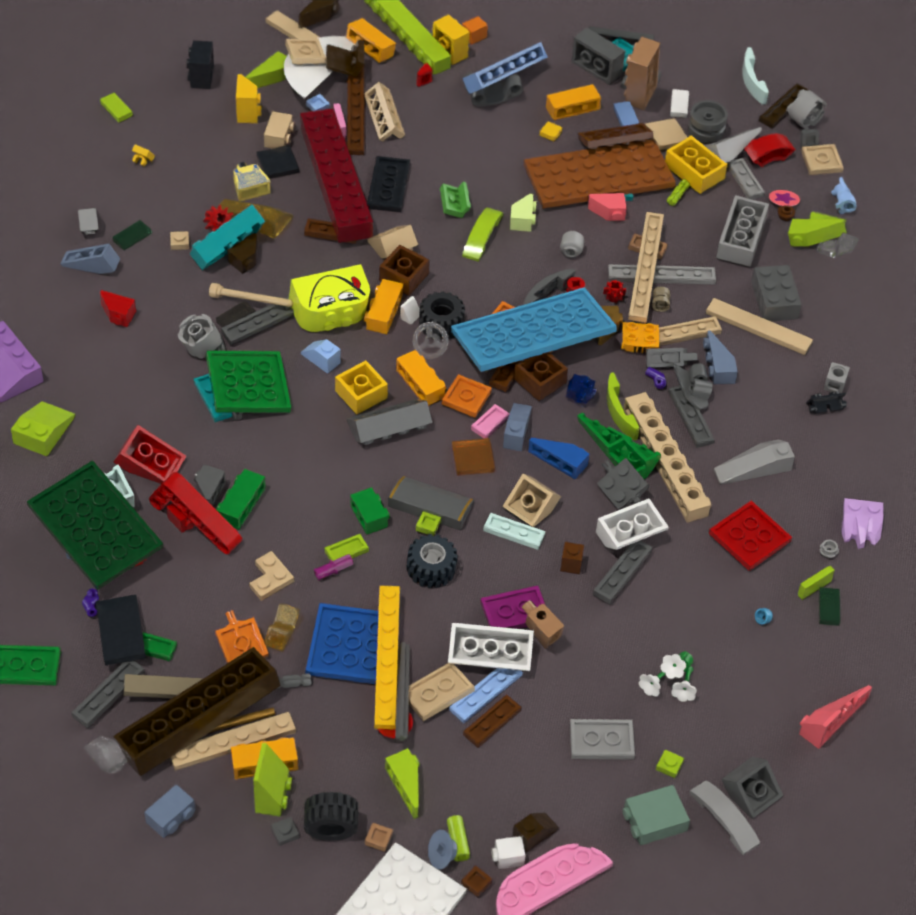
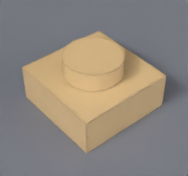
M188 231L170 232L171 250L189 249Z

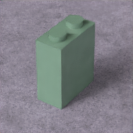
M674 785L627 798L622 809L625 820L630 822L632 836L634 839L637 838L640 846L688 831L690 819Z

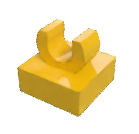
M134 145L132 149L136 154L132 161L137 164L138 160L142 159L140 164L143 167L146 166L147 160L152 162L155 157L150 150L138 145Z

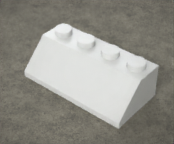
M452 623L448 663L530 671L534 631Z

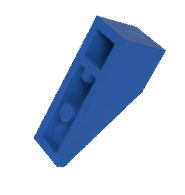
M537 438L529 440V453L573 479H576L588 466L589 453L574 444Z

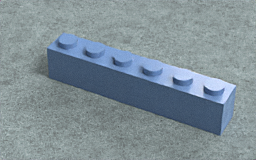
M540 42L462 79L469 94L547 58V54Z

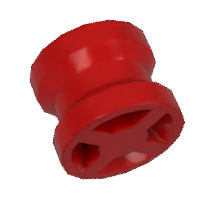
M579 277L570 278L567 282L566 292L584 288V280Z

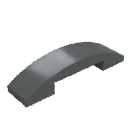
M575 270L559 271L538 282L526 296L523 305L541 300L556 288L561 292L567 288L568 280L575 277Z

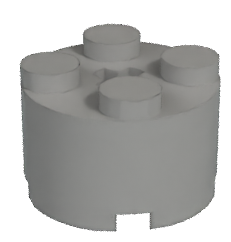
M803 89L798 93V98L794 103L788 106L787 112H789V117L802 128L809 129V125L815 126L825 113L823 108L824 106L827 107V103L812 91H805Z
M194 314L184 319L179 326L180 331L178 333V338L189 354L199 359L205 358L207 351H214L222 343L220 332L210 317L205 314H201L202 316Z

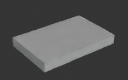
M570 719L571 759L634 760L633 720Z

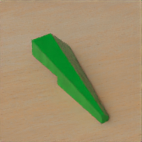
M584 413L577 415L578 422L614 466H617L626 458L645 479L660 460V452L657 451L655 453L649 450L646 445L637 444L631 437L611 427L606 428L598 420L595 419L593 421L587 418Z

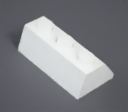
M647 499L598 518L596 533L605 547L617 550L668 530L669 527L651 500Z

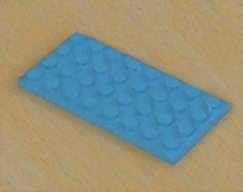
M584 287L451 326V330L482 372L617 332V326Z

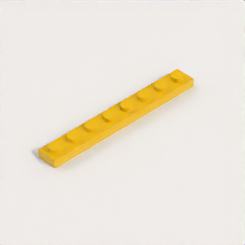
M380 586L374 729H395L400 586Z

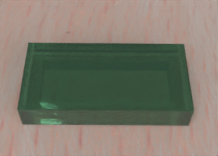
M139 220L114 235L112 239L122 250H126L152 234V230Z
M819 588V624L839 626L840 589Z

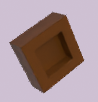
M476 865L461 880V885L477 897L492 883V878Z

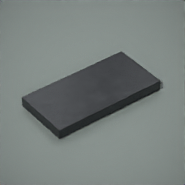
M376 156L367 200L368 209L401 213L410 169V159Z
M136 594L96 601L105 666L145 659L146 654Z

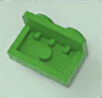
M462 182L459 188L443 183L440 187L443 212L463 218L471 207L466 182Z

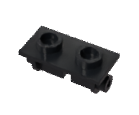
M834 391L825 396H822V394L812 395L806 402V404H811L809 405V412H813V414L827 412L826 405H829L830 412L843 410L847 407L846 401H843L846 393Z

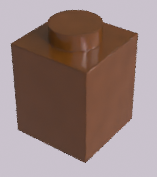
M570 542L564 543L561 572L580 575L584 545Z

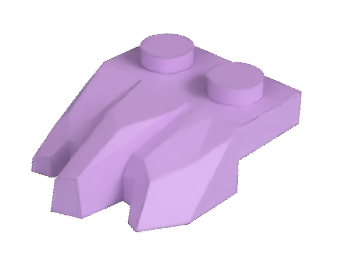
M844 498L842 520L844 542L854 539L858 549L864 548L866 540L875 545L881 538L883 503Z

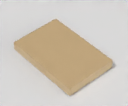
M448 663L409 685V705L425 721L473 693L475 687L454 664Z

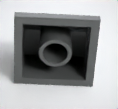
M751 757L722 778L729 797L752 819L783 796L766 759Z

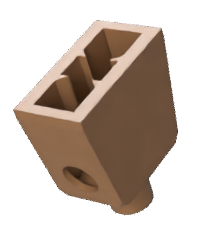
M529 600L522 606V609L527 614L526 625L530 630L534 631L535 637L545 649L561 638L564 625L545 604L536 607Z

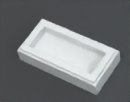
M672 89L670 116L687 118L689 91Z

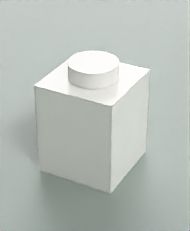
M521 836L496 839L495 848H492L491 851L493 862L497 861L498 869L524 866L525 852Z

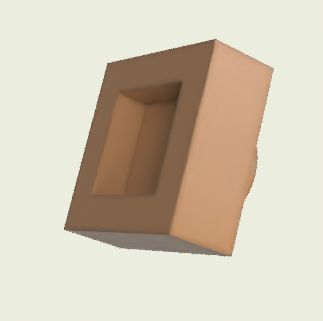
M372 823L365 839V845L385 852L393 835V829Z

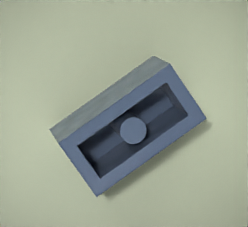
M176 784L144 812L146 823L160 836L165 838L168 834L174 833L184 820H188L193 816L195 803L194 799Z

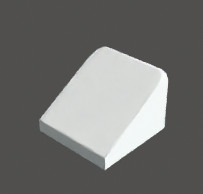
M413 296L401 305L400 319L408 324H413L419 318V306Z

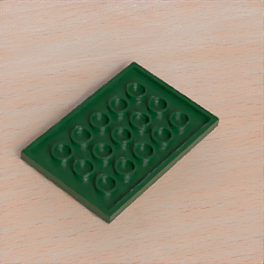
M93 460L27 501V506L97 590L163 548V542Z

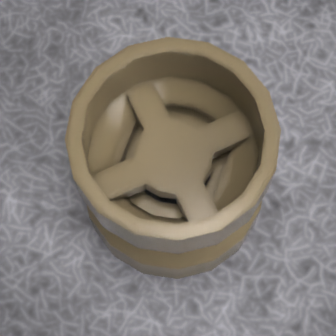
M657 287L653 290L652 308L655 311L665 312L670 308L671 292L668 288Z

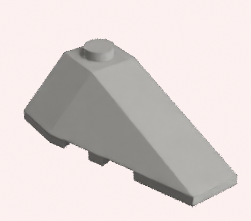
M758 127L705 145V147L727 163L733 160L762 129Z
M778 439L760 443L720 464L713 471L719 485L791 471L795 456L789 443Z

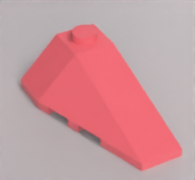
M868 685L815 710L810 716L806 715L800 722L801 729L799 734L819 749L869 698L872 687Z

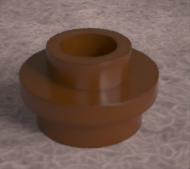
M788 205L780 206L778 208L779 218L783 221H790L795 216L794 208Z

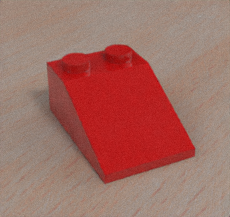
M137 425L128 436L113 463L119 464L121 468L129 473L162 484L173 472H178L186 455Z

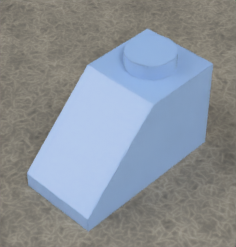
M327 339L315 341L301 351V355L327 374L340 364V348Z

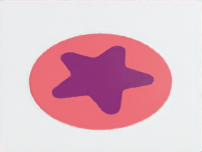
M776 190L769 194L770 200L781 206H794L800 202L799 196L791 191Z

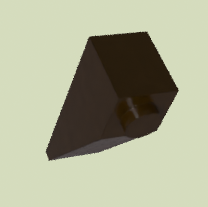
M312 0L299 13L298 28L302 29L330 19L339 11V0Z

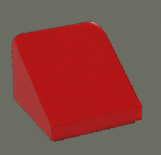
M425 63L417 72V87L432 82L433 69L428 63Z

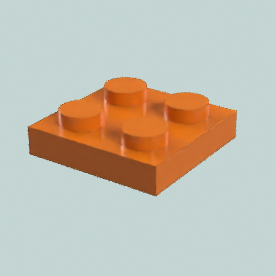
M458 374L444 395L442 405L476 418L490 396L492 387Z

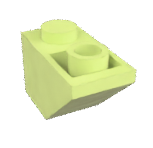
M533 194L525 196L511 206L510 230L531 231V224L535 225L536 214H532V212H536V201H533Z

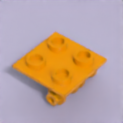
M623 322L621 349L625 350V352H634V347H636V352L638 353V347H641V353H643L645 347L646 353V349L659 348V325Z

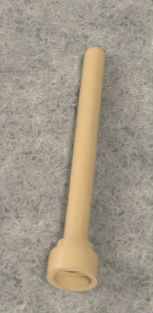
M212 283L209 288V296L213 298L228 296L287 307L293 305V301L290 299L225 289L221 284Z

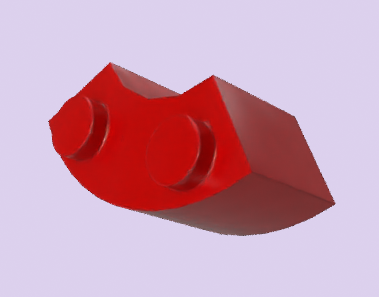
M778 133L753 139L744 148L753 162L761 167L772 161H784L796 150L785 135Z

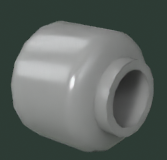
M568 231L563 234L560 244L562 253L571 258L579 256L583 251L584 237L577 231Z

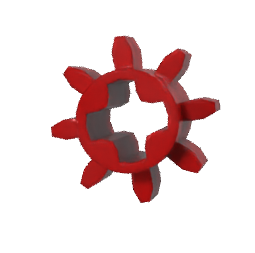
M613 280L610 283L607 282L603 294L607 295L606 300L615 303L623 300V296L626 295V288H623V283Z

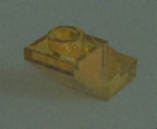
M283 603L279 604L275 621L268 627L264 641L266 646L284 651L295 629L300 609Z

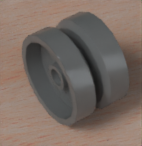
M703 100L695 103L691 108L688 124L690 136L704 143L720 140L725 132L728 114L726 108L721 103L712 100Z

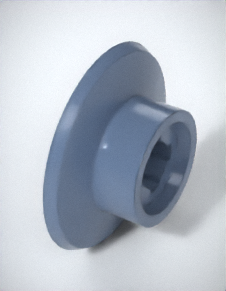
M438 830L429 841L428 856L434 868L443 869L456 857L457 845L446 831Z

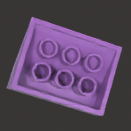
M4 321L0 322V403L43 382L41 366Z

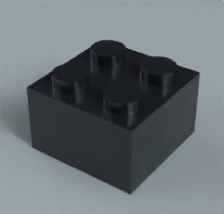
M193 40L192 47H189L188 50L190 58H187L186 68L189 69L187 81H190L191 88L211 90L215 67L213 42Z

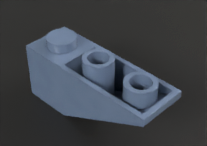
M708 330L706 338L703 339V347L707 349L706 363L710 365L708 367L709 377H712L713 384H735L737 377L735 357Z

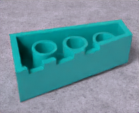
M250 205L230 221L221 225L215 232H210L204 240L195 242L189 254L203 271L227 255L228 249L254 232L257 234L265 220L256 208Z

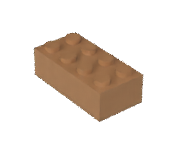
M641 37L639 42L635 43L632 55H628L626 60L628 67L625 73L627 75L625 81L627 88L624 93L626 102L630 101L632 107L645 110L657 88L660 43L645 37Z

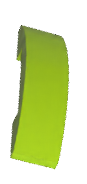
M488 207L483 210L469 235L462 257L479 262L485 251V245L494 227L498 226L503 212Z
M614 372L610 373L607 387V405L610 415L625 435L631 437L634 441L638 440L639 426L633 414L625 415L618 399L620 385Z

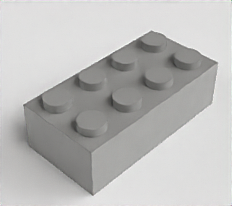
M735 195L718 245L716 258L751 267L767 217L768 203Z

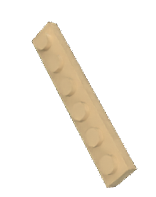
M286 712L197 740L170 758L176 771L230 754L231 747L238 744L271 741L296 733V728L290 713Z

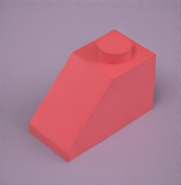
M624 193L589 194L588 209L607 221L625 220L627 208Z

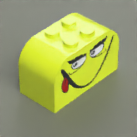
M360 264L291 279L289 299L293 301L292 309L300 327L310 332L330 331L337 327H347L358 323L364 318L368 305L370 286Z

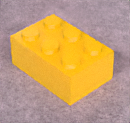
M689 136L666 152L665 161L669 169L682 180L686 179L690 186L699 194L725 179L727 163L693 136Z

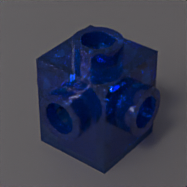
M574 374L569 380L566 397L573 399L577 403L587 404L591 398L595 397L597 388L594 386L596 381L585 375Z

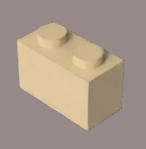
M272 112L264 133V147L277 148L290 143V133L294 132L295 122H292V115Z

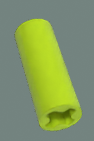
M459 815L451 816L447 819L449 835L457 845V854L454 860L458 862L466 861L470 858L463 818Z

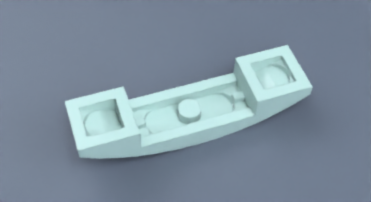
M751 47L746 50L742 70L744 83L751 95L761 104L765 105L769 92L764 81H757L753 70L755 56Z

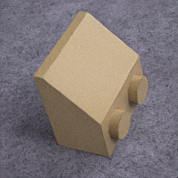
M411 225L397 226L367 239L380 258H387L399 245L413 250V247L418 245Z
M522 474L503 507L532 527H535L552 512L561 496L533 477Z

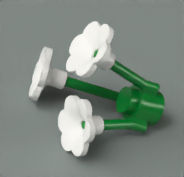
M684 651L679 655L664 656L663 663L661 664L662 672L657 676L642 674L639 686L644 689L645 694L648 696L653 695L656 697L660 694V679L665 674L668 678L673 679L674 677H682L684 672H686L683 682L673 684L671 694L682 702L694 700L697 689L689 683L690 675L693 671L691 666L693 664L692 655Z

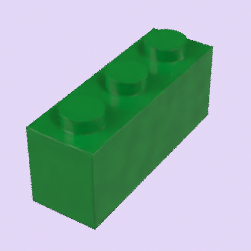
M244 468L242 473L236 476L233 487L227 490L224 501L218 504L216 510L236 530L241 528L266 489L265 476Z

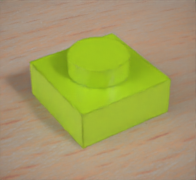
M423 511L416 524V531L434 536L441 523V517Z
M664 750L656 770L676 778L684 758Z

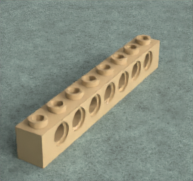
M646 392L625 398L624 411L626 415H634L639 426L638 436L641 442L649 450L661 453V458L655 467L686 522L708 517L711 501L705 496L701 483L695 479L693 469L687 465L685 455L679 451L676 440H673L670 430L663 423L660 412L656 411L653 400L648 397Z

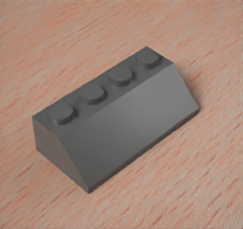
M421 399L406 401L346 418L356 442L363 443V445L374 443L373 439L377 438L381 440L389 439L392 437L391 434H407L410 432L409 429L416 428V430L427 428V424L432 423L428 403Z

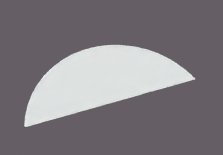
M344 36L318 38L325 56L327 44L350 51L352 45H355ZM288 54L284 62L286 79L293 89L304 98L333 72L326 68V61L319 64H293Z

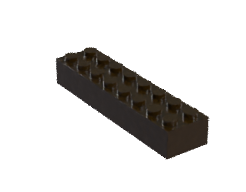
M252 647L113 735L118 752L141 777L279 688L281 685L277 671Z

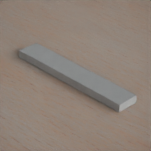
M608 264L609 282L613 280L635 282L637 265ZM656 266L653 283L715 285V267Z

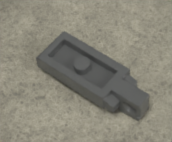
M687 348L646 349V367H673L674 362L678 366L688 365L687 360H697V353H687Z

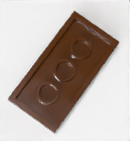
M643 123L578 133V139L589 149H598L599 146L604 145L613 147L617 143L630 144L636 140L644 142L648 141L649 138H654L653 131Z

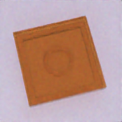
M490 438L452 441L457 475L495 472Z

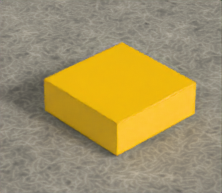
M548 121L540 130L539 136L554 142L562 133L563 127Z

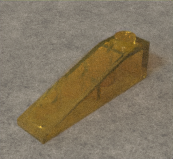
M224 199L219 204L222 210L228 207L227 213H233L231 219L250 205H253L265 220L258 232L274 239L293 218V214L276 207Z

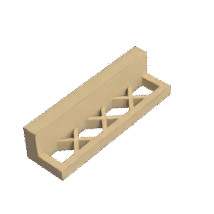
M378 82L365 92L364 95L379 140L383 142L392 134L401 139L405 136L391 92L387 87ZM376 92L374 99H371V95ZM377 103H380L378 111L375 110ZM381 115H384L382 122H379ZM385 126H388V130L383 133Z

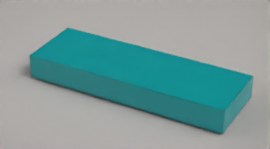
M209 374L194 378V384L214 422L232 417V412L215 411Z

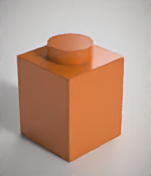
M479 16L462 23V26L469 31V43L471 45L487 38L488 25Z

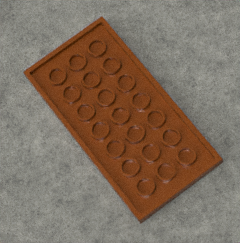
M648 139V141L644 142L637 141L630 144H618L613 147L605 146L598 149L524 159L523 164L542 208L589 201V194H636L672 188L676 184L663 155L653 139Z

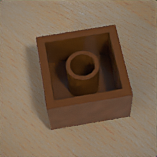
M399 245L379 266V281L386 279L403 283V293L409 296L429 275L430 260Z
M546 352L517 363L515 365L514 380L540 401L567 383L568 368L551 353Z

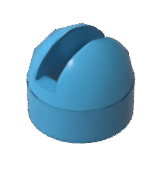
M760 608L755 612V619L759 624H767L773 618L772 612L767 608Z

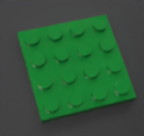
M280 351L206 352L216 412L290 413L291 403Z

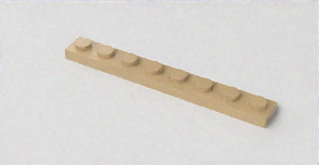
M646 212L628 320L647 321L664 214Z

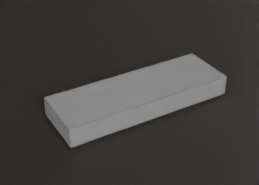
M743 158L727 162L729 171L748 199L753 200L764 197L765 192Z

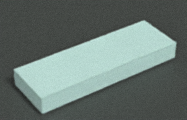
M490 513L483 528L484 532L537 550L545 536V531L493 513Z

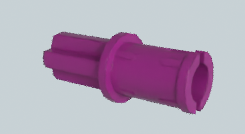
M347 554L334 561L329 560V563L313 569L315 576L319 581L329 575H336L338 571L353 565V559Z

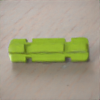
M686 179L680 181L667 198V203L670 206L675 205L690 186Z

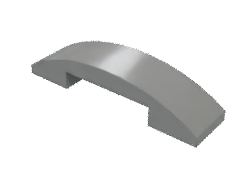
M706 780L689 791L702 808L706 806L731 835L730 841L742 855L760 845V841L748 821L733 802L716 786Z

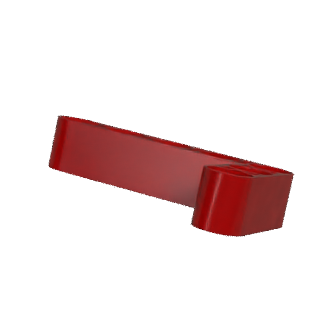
M173 472L149 497L150 504L157 510H162L172 501L224 554H230L242 542V537L238 531L178 472Z

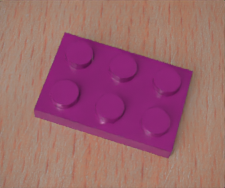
M538 585L483 597L480 600L489 626L512 629L528 627L525 623L527 614L522 609V606L527 601L531 600L536 607L545 604Z

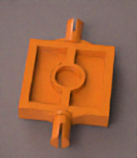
M233 610L230 613L229 611L225 613L230 624L216 630L215 634L226 662L229 663L252 647L263 657H267L269 653L254 617L244 621H237Z

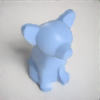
M840 177V183L835 186L831 194L837 196L838 203L835 206L840 208L839 213H850L857 208L856 200L843 178Z

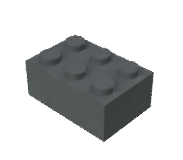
M585 28L574 37L572 63L608 85H611L622 76L625 50L588 28Z
M790 266L755 267L751 283L762 318L768 321L798 319L802 304Z

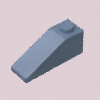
M110 244L66 251L60 265L97 274L111 273L117 268L120 257Z
M513 403L504 433L503 448L522 451L532 406Z

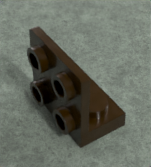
M358 39L356 44L352 45L351 51L327 44L326 68L358 77L364 65V41Z

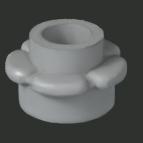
M825 540L820 545V553L825 557L833 558L839 552L838 545L833 540Z

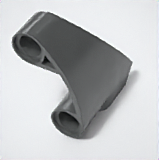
M469 72L463 75L462 78L467 77L473 73ZM513 74L508 76L505 82L497 81L471 93L470 96L474 105H494L520 95L523 92V86L520 76Z

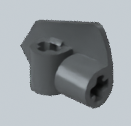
M674 362L673 367L685 398L699 411L707 408L708 398L712 392V383L708 382L705 365L694 364L687 371Z

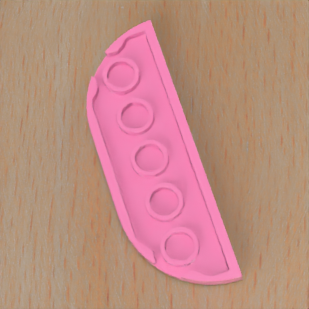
M578 844L559 846L512 872L504 880L497 896V915H529L611 868L613 862L603 852L593 847L590 849L578 846Z

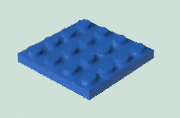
M319 603L306 673H309L311 676L376 684L379 611Z

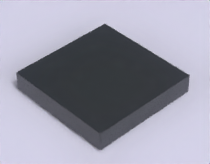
M290 145L257 152V158L262 171L269 179L299 173V166Z

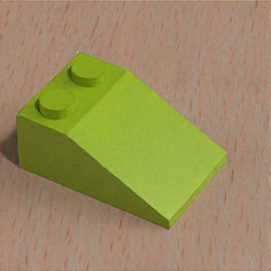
M41 401L22 414L11 428L13 444L48 456L76 415Z
M262 743L253 780L255 813L281 817L282 809L287 808L288 796L285 795L287 790H291L292 778L289 777L288 767L267 743Z

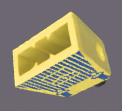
M241 162L237 165V169L233 171L239 202L271 193L270 180L257 164L247 166L245 162Z

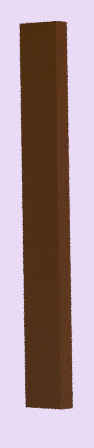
M364 65L358 77L347 75V148L350 155H364Z

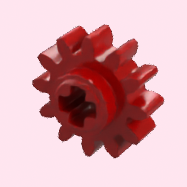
M221 205L217 208L212 206L204 214L206 217L203 222L208 223L205 229L210 228L211 232H215L221 225L231 220L233 213H227L228 207L222 210Z

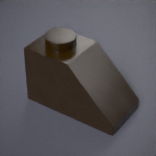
M255 232L227 250L228 263L242 274L256 265L257 234Z
M545 812L530 813L514 825L512 837H522L524 851L527 853L559 830V827Z

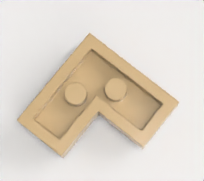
M272 551L255 560V565L263 573V576L250 582V588L261 601L294 582L293 575Z

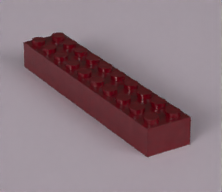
M334 108L300 113L301 131L338 243L373 238V220Z

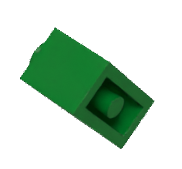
M372 487L350 495V507L366 535L388 527L389 512L386 507L383 508L379 494H375Z

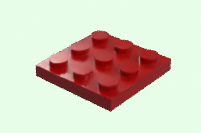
M752 500L709 529V535L748 571H751L792 540V536Z

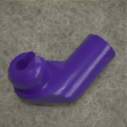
M648 367L645 375L653 378L656 388H664L666 386L665 375Z
M94 588L87 591V595L82 601L83 608L89 617L97 614L95 605L96 601L99 600L98 591Z

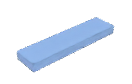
M496 668L474 686L475 691L452 704L449 711L461 722L465 723L520 678L522 671Z

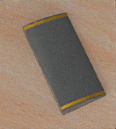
M405 476L400 477L388 496V507L418 517L424 511L441 517L440 524L457 530H461L474 503V499Z

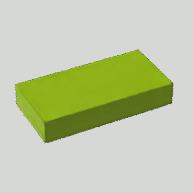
M115 93L100 99V104L118 123L133 116L132 110Z
M361 534L325 547V553L329 560L332 561L347 554L354 558L369 552V547Z
M827 566L802 582L798 591V596L801 600L830 583L835 570L831 566Z

